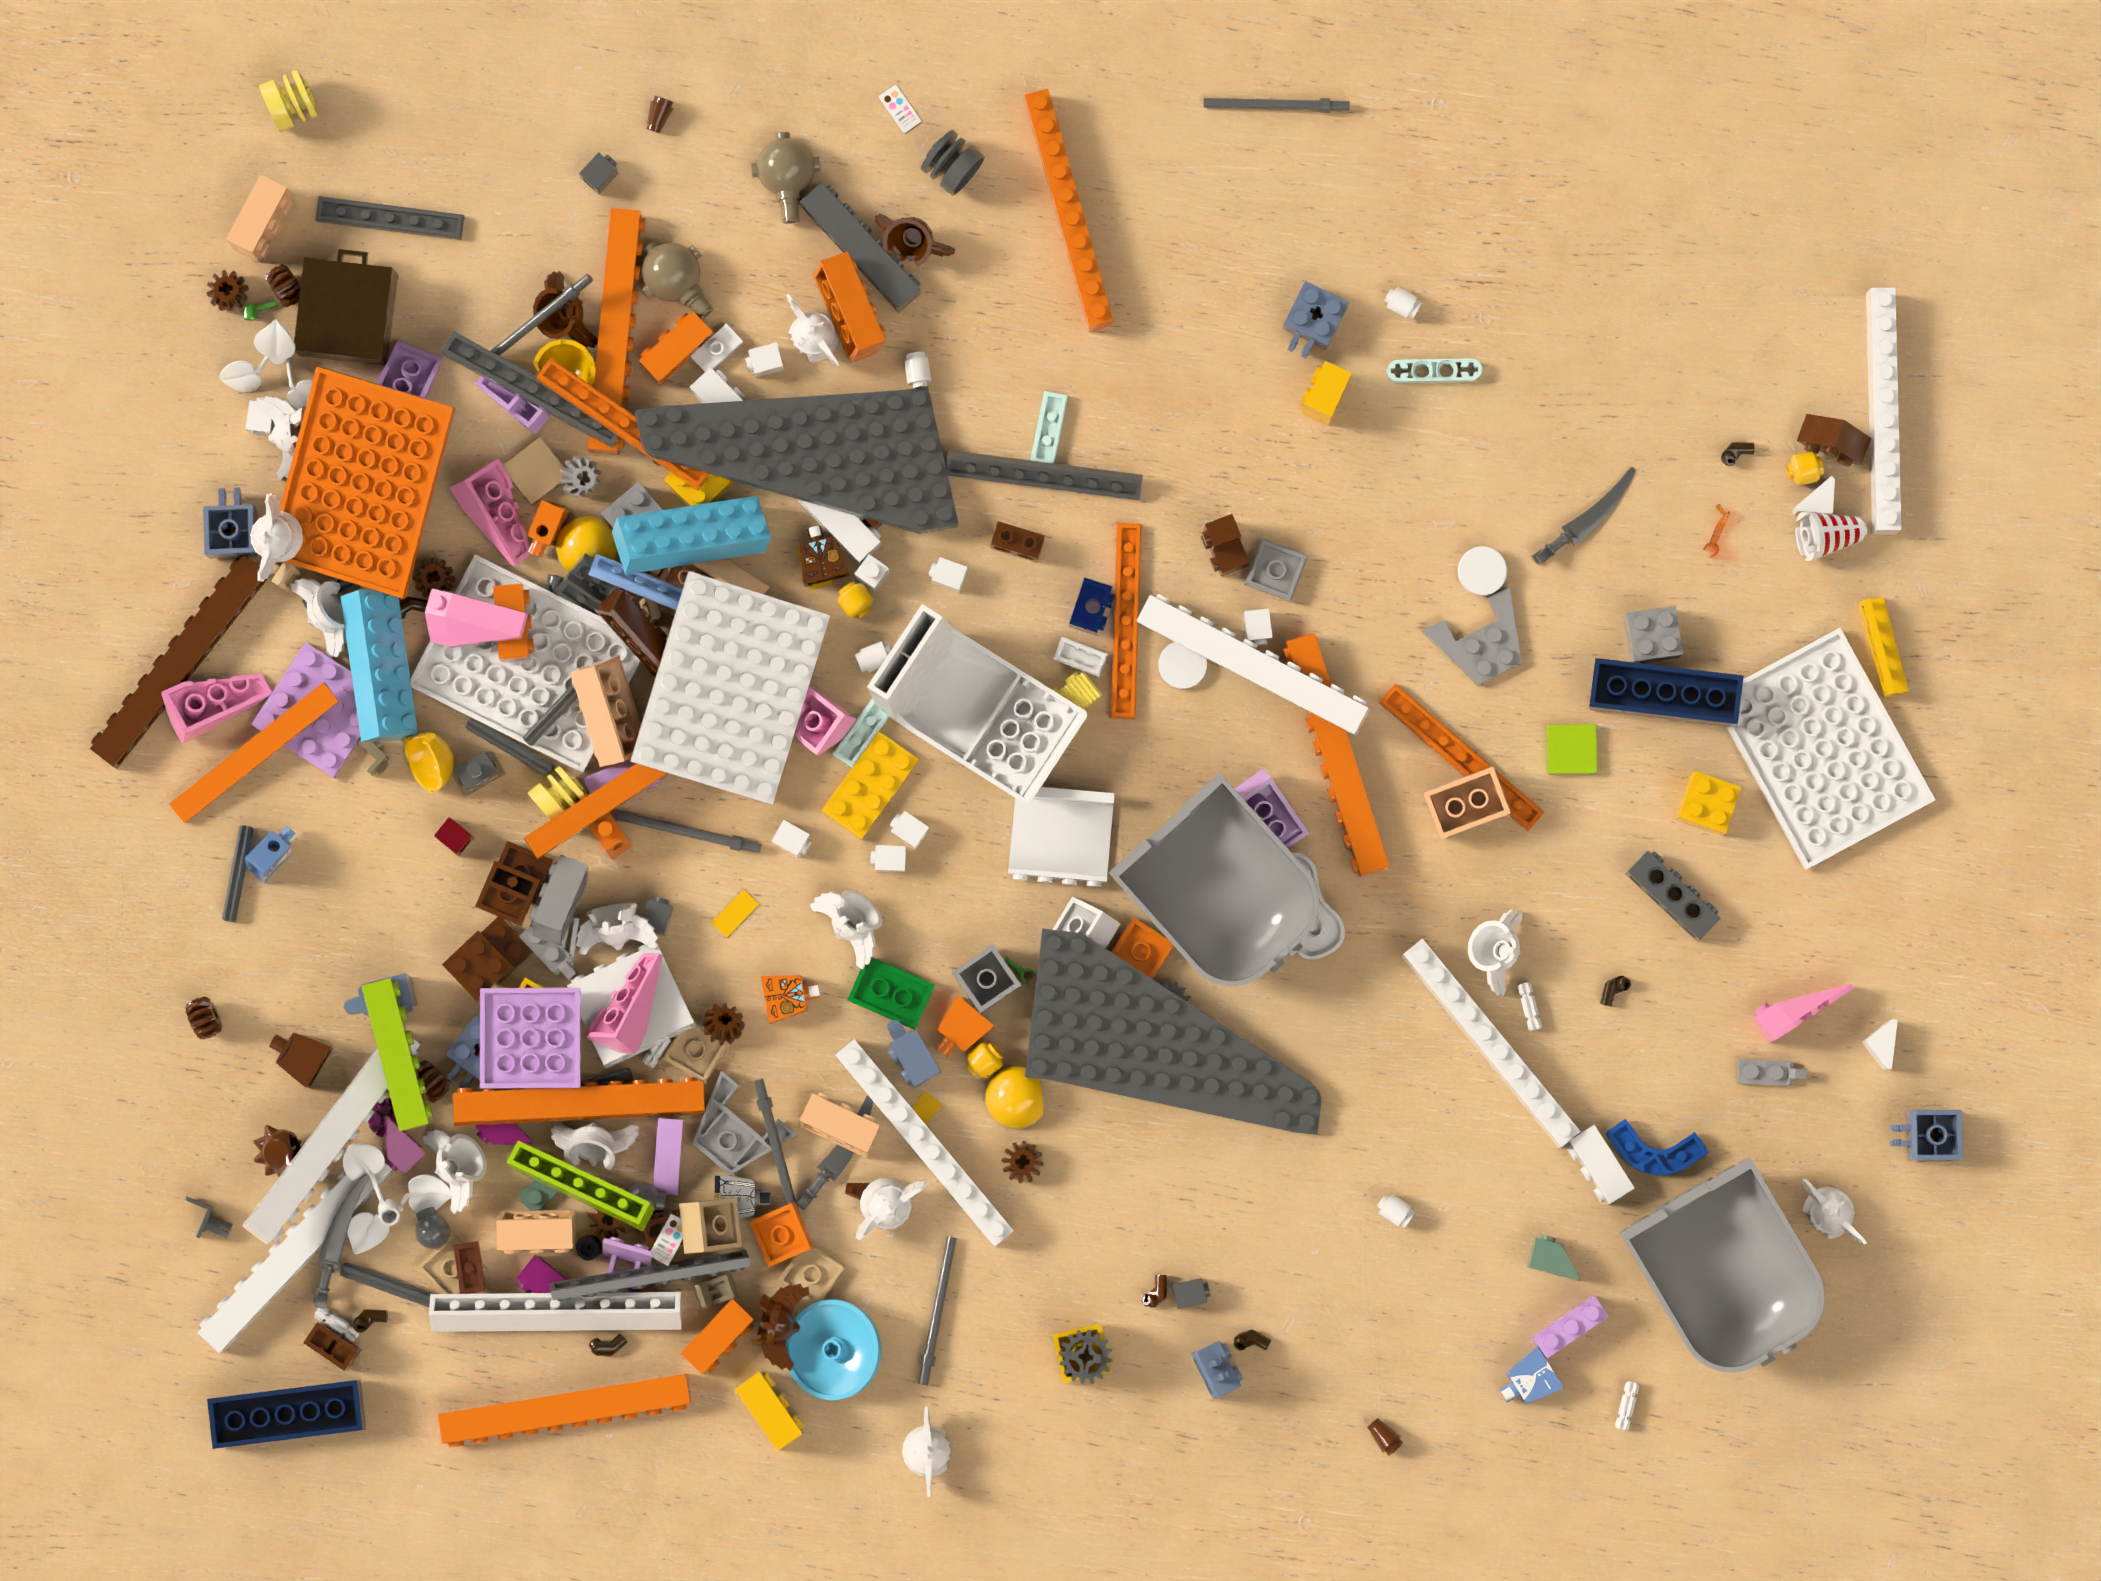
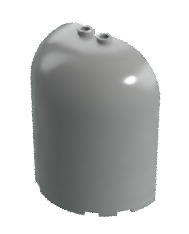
M1220 773L1190 798L1153 835L1145 839L1108 872L1200 975L1211 982L1225 986L1248 984L1262 977L1269 970L1273 973L1276 972L1284 964L1282 959L1288 953L1293 956L1303 947L1300 942L1312 930L1319 912L1318 890L1310 873Z
M1750 1157L1738 1162L1737 1165H1732L1716 1174L1717 1177L1713 1179L1711 1177L1693 1186L1651 1212L1652 1215H1645L1632 1223L1631 1227H1627L1620 1232L1624 1242L1691 1354L1702 1364L1722 1372L1745 1371L1758 1364H1761L1763 1367L1775 1360L1773 1356L1775 1353L1782 1350L1786 1354L1797 1347L1795 1343L1808 1335L1818 1323L1825 1302L1824 1286L1820 1274Z

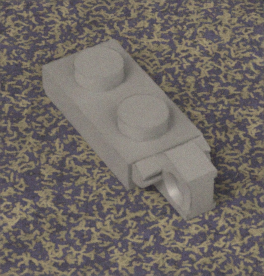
M530 926L519 936L557 976L562 972L569 980H572L578 975L575 969L570 966V963L574 960L562 945L558 946L534 937L533 927Z
M1737 1059V1084L1787 1086L1793 1085L1794 1079H1807V1069L1794 1068V1062Z

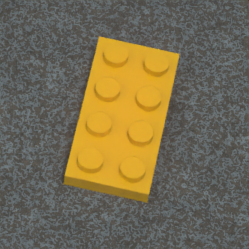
M879 731L821 811L862 840L916 766L919 759Z

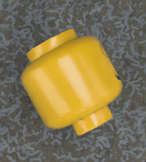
M1814 452L1792 455L1790 464H1786L1788 479L1793 478L1796 485L1818 482L1820 476L1824 474L1821 457L1816 456Z
M853 581L838 592L840 594L837 599L838 604L848 618L858 616L859 619H862L872 612L870 607L873 605L874 599L864 584H856Z
M981 1042L967 1054V1061L969 1063L967 1069L974 1077L979 1075L982 1078H989L1002 1067L1004 1055L995 1043Z

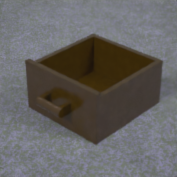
M338 249L337 261L304 257L294 337L295 352L299 356L385 366L388 361L396 287L399 277L397 272L392 267L367 265L368 252ZM344 255L362 257V264L342 262Z

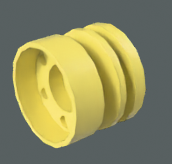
M298 69L292 71L294 83H290L286 74L283 75L284 87L282 88L278 86L274 79L259 85L262 96L279 132L294 127L292 117L294 114H297L303 123L307 120L303 112L308 109L312 119L318 117L314 96L307 81L300 75Z
M560 766L555 769L561 777L558 782L551 774L547 776L552 785L550 789L538 783L528 792V795L550 820L588 796L587 791L574 776L563 770Z

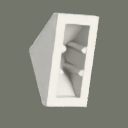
M1832 476L1828 478L1791 512L1794 515H1799L1802 512L1833 514L1835 479Z
M1896 1019L1887 1021L1861 1041L1883 1070L1892 1069L1898 1021Z

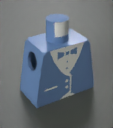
M287 826L279 835L271 831L245 857L246 868L265 884L291 855V847L289 845L297 837L296 833ZM273 848L279 849L276 852L270 851Z
M1535 1347L1506 1373L1511 1383L1499 1391L1507 1403L1520 1396L1522 1401L1527 1404L1559 1391L1564 1387L1540 1349Z

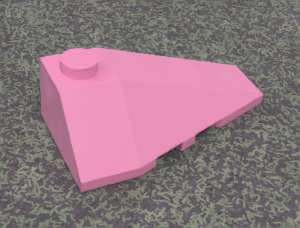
M498 458L449 487L463 511L512 566L532 554L528 552L530 544L525 527L520 523L517 510H519L518 502H514L511 488H513L512 481Z
M435 589L431 590L425 610L430 642L449 647L522 638L528 614Z
M262 673L232 676L229 679L216 680L214 678L202 682H182L162 691L161 694L170 723L183 744L209 732L266 700L272 691Z
M809 684L796 726L795 736L803 745L819 756L844 738L856 721V718Z
M643 953L626 975L627 982L619 991L615 990L610 996L613 1000L605 1010L600 1009L595 1015L585 1034L586 1038L619 1053H636L647 1031L663 957L660 953Z
M1852 984L1778 1002L1771 1006L1765 1003L1755 1010L1757 1015L1752 1017V1020L1769 1043L1780 1038L1801 1024L1803 1020L1813 1016L1821 1008L1828 1006L1854 987Z

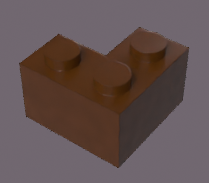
M1806 414L1797 441L1805 446L1804 450L1807 452H1814L1815 454H1818L1819 451L1823 452L1828 456L1836 457L1839 464L1850 467L1851 464L1862 465L1872 438L1846 420Z
M1233 514L1206 523L1201 536L1205 549L1210 548L1213 558H1210L1214 572L1219 571L1221 577L1249 566V560L1241 543V534Z

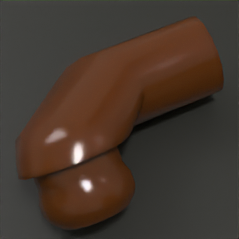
M1155 1275V1288L1142 1297V1304L1145 1307L1154 1308L1166 1299L1167 1275Z

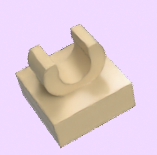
M283 562L281 566L275 564L272 571L274 577L271 582L289 593L291 590L290 584L295 583V579H298L302 573L289 563Z
M647 598L639 601L640 608L644 609L651 616L650 622L652 624L661 618L660 614L669 610V607Z

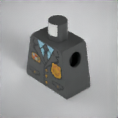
M486 751L456 767L453 771V777L465 797L506 774L494 752Z

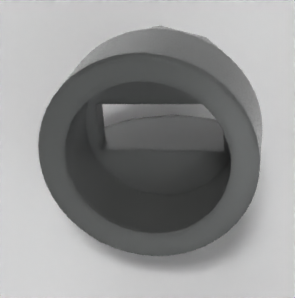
M548 574L546 581L548 590L555 592L564 577Z

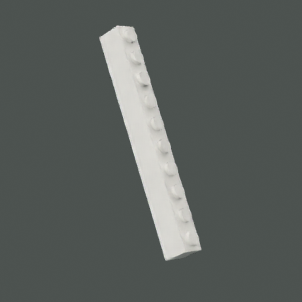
M1871 288L1866 293L1869 434L1872 438L1870 441L1872 535L1897 534L1901 531L1896 291L1895 288Z
M711 367L689 387L690 391L701 403L743 401L745 398L737 387L732 389L726 383L728 378L719 369L715 372ZM796 499L831 536H834L835 540L859 565L863 563L868 554L872 555L881 546L880 534L872 527L867 528L862 523L864 518Z
M1160 594L1156 598L1151 595L1149 596L1137 619L1139 624L1354 735L1358 734L1370 711L1365 706L1367 703L1365 700L1355 695L1352 699L1343 695L1345 690L1334 684L1330 688L1322 684L1323 679L1315 674L1310 673L1309 676L1300 673L1301 667L1289 661L1287 665L1279 662L1278 655L1266 650L1265 654L1256 650L1258 645L1247 639H1244L1243 643L1234 638L1235 633L1226 628H1222L1221 631L1213 628L1214 622L1202 616L1200 620L1192 617L1191 610L1179 605L1178 609L1169 605L1171 600Z
M1423 938L1406 951L1401 957L1554 1144L1560 1148L1581 1132Z
M855 1039L840 1050L835 1056L994 1247L1009 1236L1014 1230Z
M414 1040V1044L410 1046L413 1055H418L419 1052L416 1050L420 1044ZM378 1048L242 1225L263 1243L276 1242L284 1232L282 1226L287 1220L291 1222L300 1211L297 1207L301 1201L306 1202L315 1191L312 1187L316 1181L322 1182L330 1171L327 1169L332 1161L336 1163L345 1152L342 1147L347 1141L351 1143L360 1132L357 1129L362 1121L366 1123L375 1112L372 1108L376 1102L382 1103L389 1094Z
M385 1161L383 1169L373 1174L379 1187L394 1172ZM345 1171L337 1178L340 1182L334 1188L330 1186L322 1193L320 1198L323 1200L316 1207L311 1205L303 1214L305 1219L299 1225L295 1223L285 1233L288 1237L282 1243L278 1241L268 1251L271 1255L265 1261L261 1259L251 1269L253 1274L247 1280L243 1278L234 1287L236 1292L230 1298L226 1296L216 1306L219 1310L213 1316L208 1315L199 1324L201 1329L197 1333L218 1353H223L322 1248L334 1216L350 1191L357 1184V1182L351 1180L346 1175ZM370 1177L358 1200L354 1213L375 1192Z
M681 1292L597 1293L593 1297H582V1295L572 1297L571 1300L565 1302L553 1300L551 1293L430 1294L429 1320L431 1332L681 1330L682 1300Z

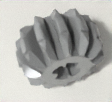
M573 456L572 463L568 460L564 461L567 466L566 470H559L560 473L564 474V477L559 479L560 483L565 484L563 490L567 493L571 492L573 497H578L579 494L582 497H587L588 491L594 493V483L597 485L601 484L600 480L596 479L601 474L600 470L595 469L597 463L594 461L589 462V458L583 456L581 459L578 456ZM578 474H583L582 479H577Z

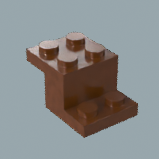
M507 841L499 861H494L475 907L522 927L530 906H534L554 860L545 856L537 859L531 850Z
M497 917L482 932L478 930L442 965L478 1001L480 999V988H491L494 984L498 986L533 951L502 918Z

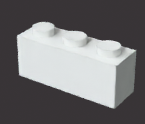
M1595 1125L1590 1126L1567 1142L1569 1145L1566 1148L1574 1161L1578 1159L1581 1163L1582 1168L1580 1171L1587 1182L1591 1180L1595 1185L1596 1189L1593 1191L1601 1203L1605 1201L1607 1205L1611 1204L1634 1189V1186Z

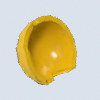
M559 339L551 341L539 350L534 359V365L538 372L552 358L592 386L595 381V361L590 351L575 340Z
M583 516L565 525L558 533L555 549L559 563L569 572L585 553L593 559L596 554L614 560L617 555V547L612 535V527L606 521L595 516Z
M419 733L405 738L406 760L414 778L428 792L439 791L450 781L454 771V754L449 744L435 733Z
M1010 1066L1001 1069L991 1078L986 1088L985 1103L989 1114L997 1123L1007 1128L1022 1129L1034 1125L1044 1115L1041 1081L1037 1078L1025 1077V1066Z

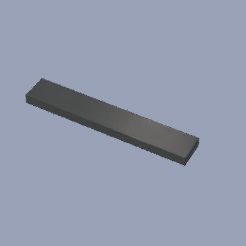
M319 196L315 220L322 223L462 240L465 216L462 214Z

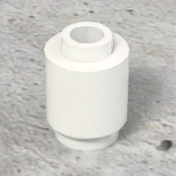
M1398 286L1396 290L1391 288L1384 300L1388 303L1387 309L1406 319L1407 317L1414 319L1422 304L1421 301L1417 300V296Z
M925 352L907 354L904 361L907 384L913 385V388L928 387L927 383H930L932 379L929 359L925 356Z
M882 641L860 649V652L856 653L855 656L861 671L868 670V672L879 669L891 650L889 645H883Z
M1393 1193L1389 1197L1384 1195L1377 1205L1380 1209L1378 1214L1397 1227L1400 1225L1405 1228L1415 1211L1410 1209L1411 1206Z

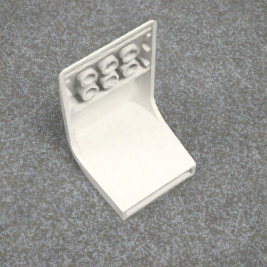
M923 604L867 686L877 707L897 723L1025 804L1033 800L1087 717L1085 710L955 629L941 615Z

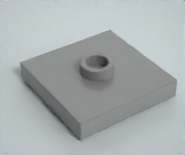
M1262 538L1244 585L1290 602L1308 556Z

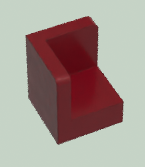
M450 817L434 835L435 838L457 856H460L474 839L469 832Z

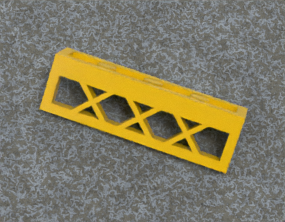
M1884 597L1872 600L1871 598L1864 599L1859 603V608L1883 698L1907 693L1909 690Z

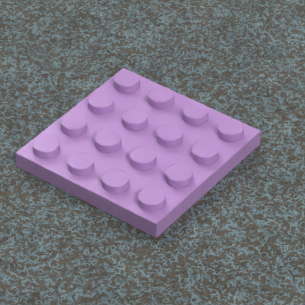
M305 642L251 725L262 731L312 690L325 682L340 702L288 742L285 747L335 778L361 739L351 671Z
M480 988V1089L581 1088V988Z

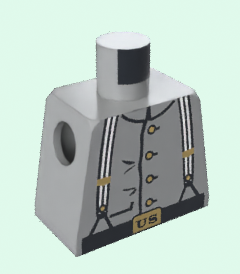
M715 1174V1199L737 1197L739 1219L756 1216V1205H770V1190H756L755 1180Z

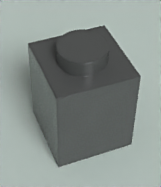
M598 152L579 175L599 195L619 173L615 167L617 163L609 155L606 154L604 157Z
M655 897L654 901L648 899L643 917L649 920L648 922L655 928L654 932L656 934L666 936L673 906L668 905L669 900Z
M1202 1278L1172 1285L1177 1309L1207 1303L1206 1297H1210L1208 1283H1203Z

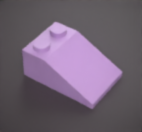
M397 341L376 384L427 399L443 358Z
M1264 769L1235 788L1237 793L1287 848H1290L1309 834L1275 782Z

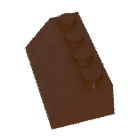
M615 589L594 610L656 679L667 643V635L660 627H654L650 622L651 616L644 609H639L634 604L636 600L627 590Z

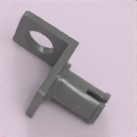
M186 1196V1201L207 1209L196 1238L200 1239L202 1232L207 1230L227 1239L229 1232L220 1229V1227L230 1231L233 1224L213 1217L211 1213L213 1206Z

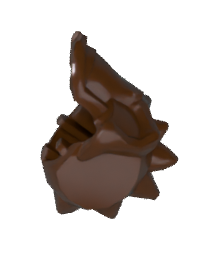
M266 1125L264 1136L254 1140V1144L261 1151L254 1158V1162L266 1164V1176L277 1174L280 1177L302 1148L300 1145L302 1143L301 1139L298 1140L297 1136L286 1129L278 1130Z

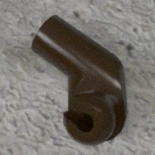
M414 597L403 598L399 601L401 618L404 619L406 613L410 610L425 612L428 600Z
M1617 976L1607 981L1604 985L1600 1004L1612 1007L1615 994L1630 988V979L1625 976Z

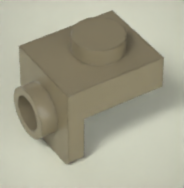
M360 741L358 744L376 759L367 772L372 776L376 773L380 775L388 767L387 761L390 759L381 751L384 746L378 741Z
M731 1273L695 1285L696 1297L701 1303L702 1308L714 1306L739 1297Z

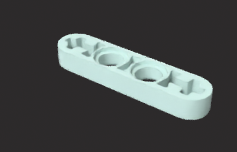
M1471 358L1394 360L1388 365L1386 375L1389 381L1396 384L1474 382L1480 377L1482 366L1479 361ZM1447 364L1453 368V374L1450 377H1443L1440 374L1439 369L1442 365ZM1456 364L1461 365L1460 369H1467L1468 365L1471 364L1473 369H1477V372H1474L1473 376H1469L1468 372H1460V377H1456L1458 371ZM1408 365H1412L1410 372L1412 378H1407L1408 373H1401L1400 378H1396V375L1391 373L1395 366H1399L1400 370H1408ZM1418 365H1425L1429 370L1428 376L1424 378L1418 377L1415 374V368Z

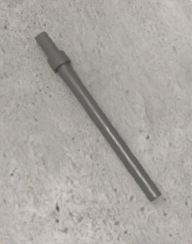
M1204 98V108L1320 110V113H1330V110L1349 111L1350 101H1330V98H1320V100Z
M586 274L576 283H570L563 289L561 295L490 351L498 356L503 354L569 300L573 301L580 295V291L593 282L592 277Z
M619 810L616 814L615 820L729 846L731 850L740 851L742 849L760 853L762 846L760 843L743 840L741 836L733 835V837Z
M764 1079L754 1080L758 1095L757 1105L759 1111L762 1110L786 1204L796 1203L771 1109L773 1107L772 1099L768 1097Z
M948 1236L924 1354H921L920 1359L922 1367L918 1384L926 1386L929 1383L931 1367L935 1365L936 1357L934 1352L957 1239Z

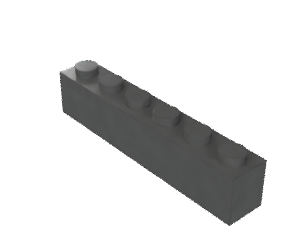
M821 182L800 201L801 208L843 253L848 251L850 258L853 257L860 272L900 313L921 294L920 282L912 274L908 276L902 270L904 265L896 256L891 258L884 251L882 241L879 238L875 241L869 234L871 229L863 221L858 222L853 217L855 212L847 203L842 205L837 199L839 196L830 185L826 187Z

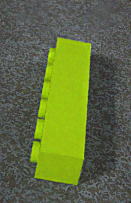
M393 977L362 985L398 1129L403 1131L429 1124L430 1118L433 1117L430 1102L425 1103L423 1094L427 1093L424 1079H419L417 1069L421 1068L417 1054L413 1055L410 1046L414 1044L411 1030H406L404 1021L408 1020L405 1006H400L398 997L402 996L398 981L394 982Z
M517 1141L506 1162L512 1170L641 1231H644L654 1211V1207L650 1202L520 1141Z

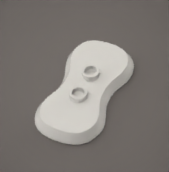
M1292 853L1312 876L1319 895V912L1316 922L1309 934L1300 942L1303 947L1297 954L1308 960L1319 959L1331 954L1343 943L1345 936L1344 924L1340 916L1326 903L1320 892L1318 873L1314 863L1304 854Z

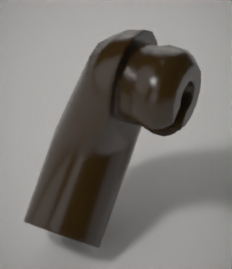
M1754 442L1730 443L1722 452L1721 461L1726 466H1733L1740 455H1754Z
M363 1310L354 1319L353 1329L357 1333H363L374 1322L387 1323L388 1310Z
M1250 1329L1239 1333L1234 1338V1347L1239 1351H1243L1247 1347L1256 1345L1266 1351L1272 1340Z
M619 1333L610 1342L594 1338L590 1341L589 1347L596 1356L611 1357L628 1341Z

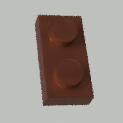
M479 1241L453 1245L460 1294L486 1291Z

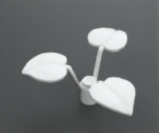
M275 319L255 336V348L265 355L259 367L254 369V366L249 361H235L222 369L219 379L237 391L253 392L261 386L262 378L258 373L262 371L269 359L274 364L286 362L289 386L293 389L288 392L287 399L292 406L300 409L307 405L313 381L303 380L298 382L297 385L294 384L290 361L291 356L295 352V343L287 329Z
M370 1144L349 1145L343 1154V1167L346 1175L355 1182H358L364 1175L370 1177L380 1202L378 1213L375 1216L370 1212L363 1211L351 1218L347 1234L353 1253H363L381 1243L389 1233V1226L399 1221V1212L403 1211V1206L408 1198L410 1207L416 1212L429 1207H435L436 1210L452 1198L451 1189L444 1181L435 1176L419 1175L409 1181L408 1189L410 1193H406L400 1204L397 1205L396 1201L383 1198L376 1178L373 1175L380 1172L384 1167L385 1159L381 1150Z

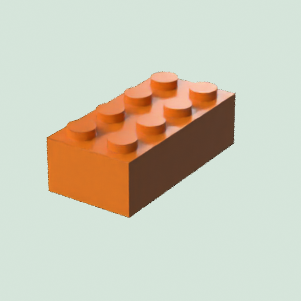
M847 251L820 261L813 273V277L850 363L877 354L886 341V332L884 327L877 322L875 317L877 315L876 308L872 302H869L866 296L867 287L864 281L859 279L856 272L858 271L856 261L853 257L850 258Z

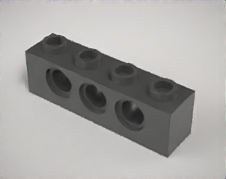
M1649 851L1645 852L1625 875L1698 942L1721 919L1717 916L1718 910L1709 902L1705 904L1699 899L1700 893L1691 885L1689 887L1685 886L1681 882L1682 877L1677 871L1672 868L1669 871L1662 864L1664 860L1654 851L1652 853ZM1652 871L1661 873L1662 882L1660 884H1655L1651 881L1650 874ZM1670 888L1679 890L1680 899L1678 901H1673L1669 898L1668 891ZM1688 905L1697 907L1698 916L1696 918L1688 916L1686 912Z

